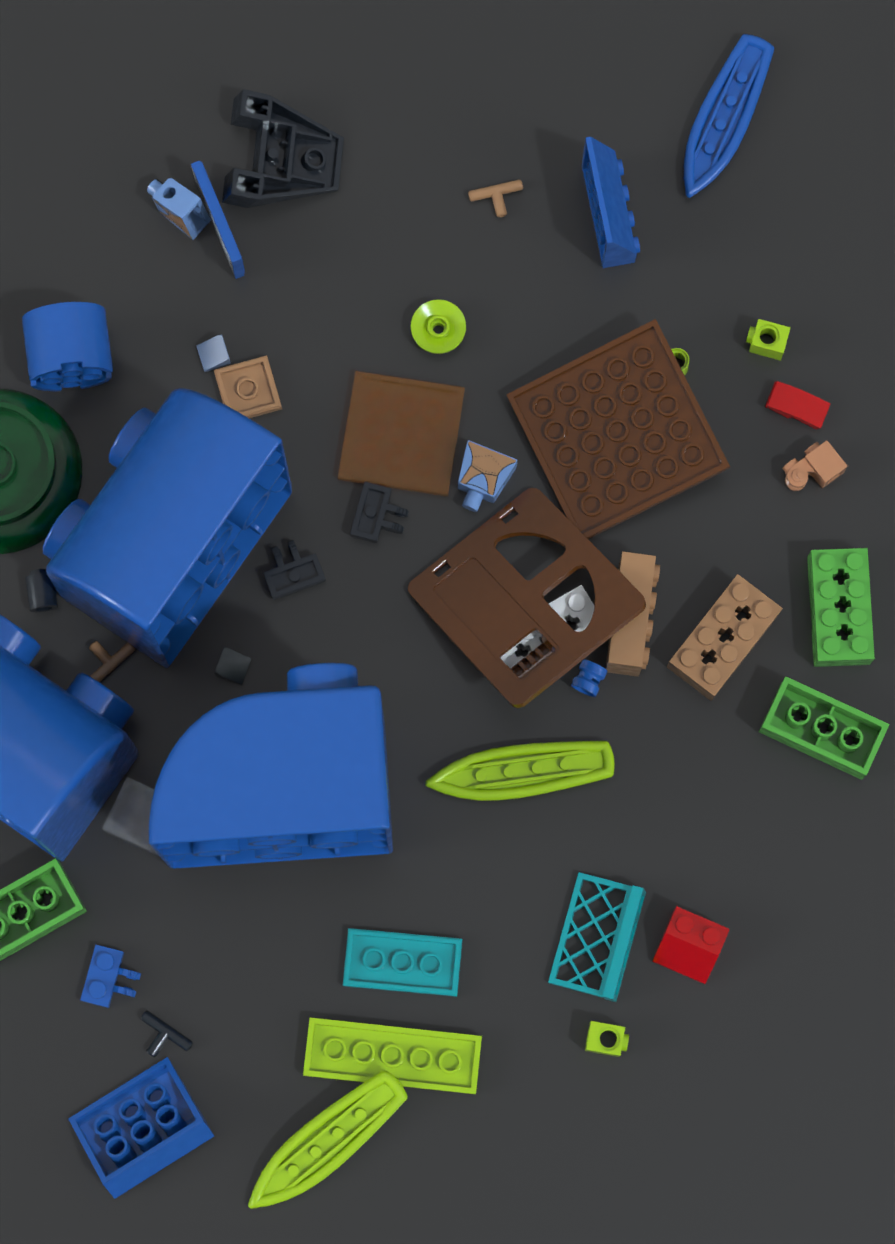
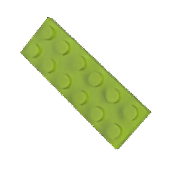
M310 1018L303 1076L366 1082L379 1072L386 1070L395 1076L403 1087L476 1094L482 1036Z

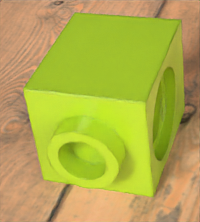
M758 319L756 327L750 326L746 339L747 343H751L749 352L781 361L791 327ZM768 334L773 338L774 342L765 344L761 341L760 336Z
M590 1021L585 1051L620 1057L621 1051H627L629 1034H624L625 1027ZM608 1031L614 1034L616 1042L613 1047L607 1048L601 1044L600 1035L603 1032Z

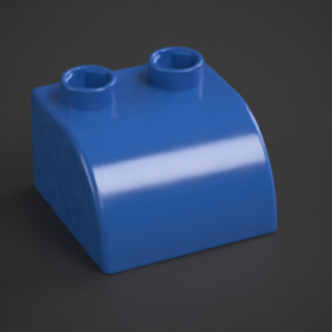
M186 388L173 390L157 413L148 408H142L128 420L116 437L109 453L108 461L116 467L114 473L91 505L83 499L73 501L57 518L43 544V554L51 559L46 567V572L60 596L165 668L172 664L292 493L281 438L227 405L207 395Z
M0 615V820L54 858L63 862L138 757V749L128 734L122 730L133 715L134 709L113 691L82 672L77 674L67 690H64L29 666L40 651L41 645L17 625Z
M308 664L291 668L287 672L288 691L243 695L230 699L202 715L180 737L161 769L150 809L149 844L169 868L392 853L393 840L386 733L380 689L374 685L358 686L357 668L351 664Z

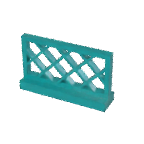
M579 872L548 983L616 1002L646 895L644 888L634 885L629 886ZM583 881L595 883L600 893L585 901L580 892ZM600 885L607 886L609 888L603 891ZM614 889L626 891L623 903L612 908L606 894ZM580 897L583 903L577 906V902ZM603 897L610 910L595 918L588 904ZM585 907L592 921L577 928L573 921L574 913ZM621 909L620 916L618 918L615 912ZM613 914L617 921L616 930L605 936L598 922ZM572 924L575 930L569 933ZM595 924L602 938L588 946L580 932ZM578 935L585 948L570 956L565 947L566 942L571 937ZM614 936L612 945H610L608 939ZM605 942L610 950L607 959L597 963L590 950ZM588 952L594 966L580 974L573 959ZM563 953H565L567 958L561 961ZM570 962L577 976L568 981L556 979L559 968ZM606 964L605 971L603 974L600 967ZM597 969L602 977L600 989L589 988L582 977ZM580 979L583 986L574 984V982Z

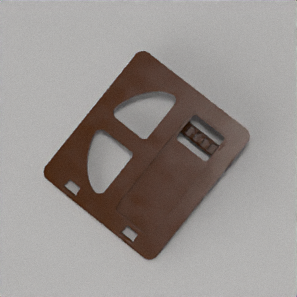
M537 488L525 490L415 577L408 585V592L417 604L505 700L515 708L526 706L642 613L646 607L644 596ZM515 510L518 515L505 524L502 519ZM536 536L554 541L565 547L566 550L562 556L533 579L525 580L496 549V545L499 541L509 537ZM448 563L450 569L437 577L435 572ZM583 568L589 572L593 581L595 608L586 629L577 632L544 600V596L573 572ZM537 630L542 635L543 643L512 668L506 665L501 657L531 632Z

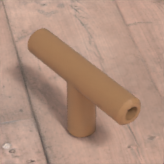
M519 179L471 190L468 192L469 200L472 202L492 197L496 216L501 218L507 215L503 194L520 191L523 189V184Z
M98 641L93 642L89 649L103 665L90 677L101 682L135 651V648L127 642L111 656Z

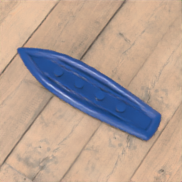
M743 34L740 37L699 109L690 131L684 157V185L688 198L703 190L717 178L732 159L747 131L774 53V46L761 37Z

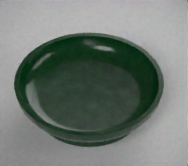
M0 389V554H7L25 550L45 540L57 518L78 498L82 482V457L73 431L54 408L24 392Z

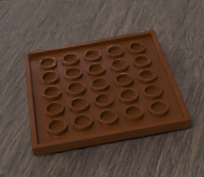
M656 319L506 394L566 517L587 539L731 468Z

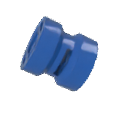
M582 660L579 666L580 673L574 677L571 687L583 694L596 697L600 689L598 685L601 680H604L608 671L594 662Z

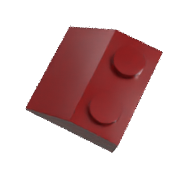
M676 906L652 962L702 984H706L730 929Z

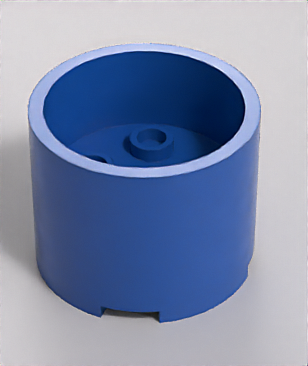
M64 302L42 306L23 315L22 325L31 387L43 391H61L62 387L73 388L78 386L81 389L103 384L112 379L111 372L113 371L106 311L103 306L89 302Z

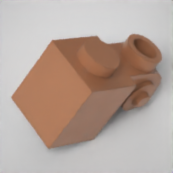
M826 440L821 445L818 442L814 443L804 452L806 456L798 462L794 458L782 469L786 474L785 483L787 487L793 491H800L805 487L808 476H812L823 489L842 475L848 466Z

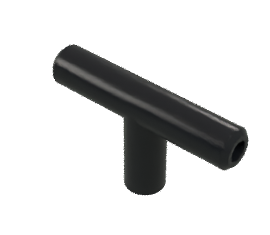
M145 1011L142 1015L141 1020L159 1032L146 1050L151 1056L156 1057L168 1039L185 1051H188L193 1045L190 1039L151 1012Z

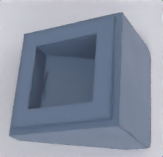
M222 334L196 346L204 372L231 364Z

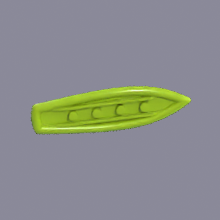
M567 741L510 745L480 751L456 760L430 777L425 782V786L440 793L462 799L478 801L517 799L611 778L614 775L615 760L608 741Z
M383 1070L337 1100L301 1127L278 1149L261 1172L252 1191L248 1207L253 1209L287 1201L306 1192L338 1169L407 1100V1093L400 1081L388 1071Z

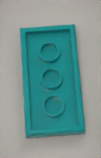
M348 928L343 986L457 997L462 939Z

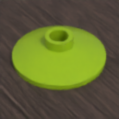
M431 300L424 303L415 311L411 320L413 339L419 347L430 353L443 354L450 352L459 346L465 336L466 321L463 313L456 305L446 300ZM435 326H442L444 330L442 333L437 334L433 329Z

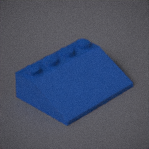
M586 137L582 170L602 267L608 268L635 263L636 255L640 253V244L638 237H633L631 227H635L632 210H627L626 201H629V191L627 185H622L621 176L624 175L622 159L617 160L616 152L612 148L592 137Z
M168 1057L68 1118L102 1184L114 1199L214 1137L201 1111Z

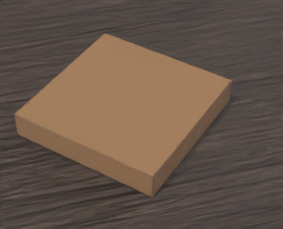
M267 355L214 370L222 402L228 407L248 418L282 410Z

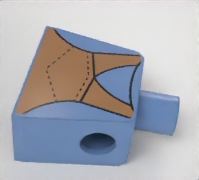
M169 178L164 184L155 179L149 184L147 192L153 196L152 199L159 212L192 240L211 221L201 198L174 179Z
M468 440L458 480V489L467 493L462 506L470 511L477 512L482 499L494 503L516 470L518 460Z

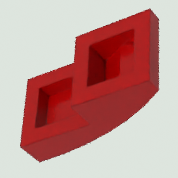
M775 381L765 407L786 418H795L814 429H821L831 403L796 387Z

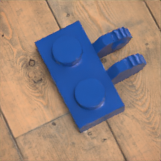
M95 945L80 1001L109 1008L113 992L135 997V990L125 986H116L118 975L132 980H140L141 973L120 968L124 956L123 951Z

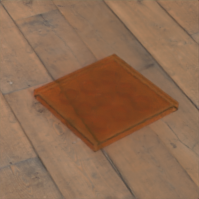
M356 371L338 480L363 484L366 481L389 488L448 497L465 388Z

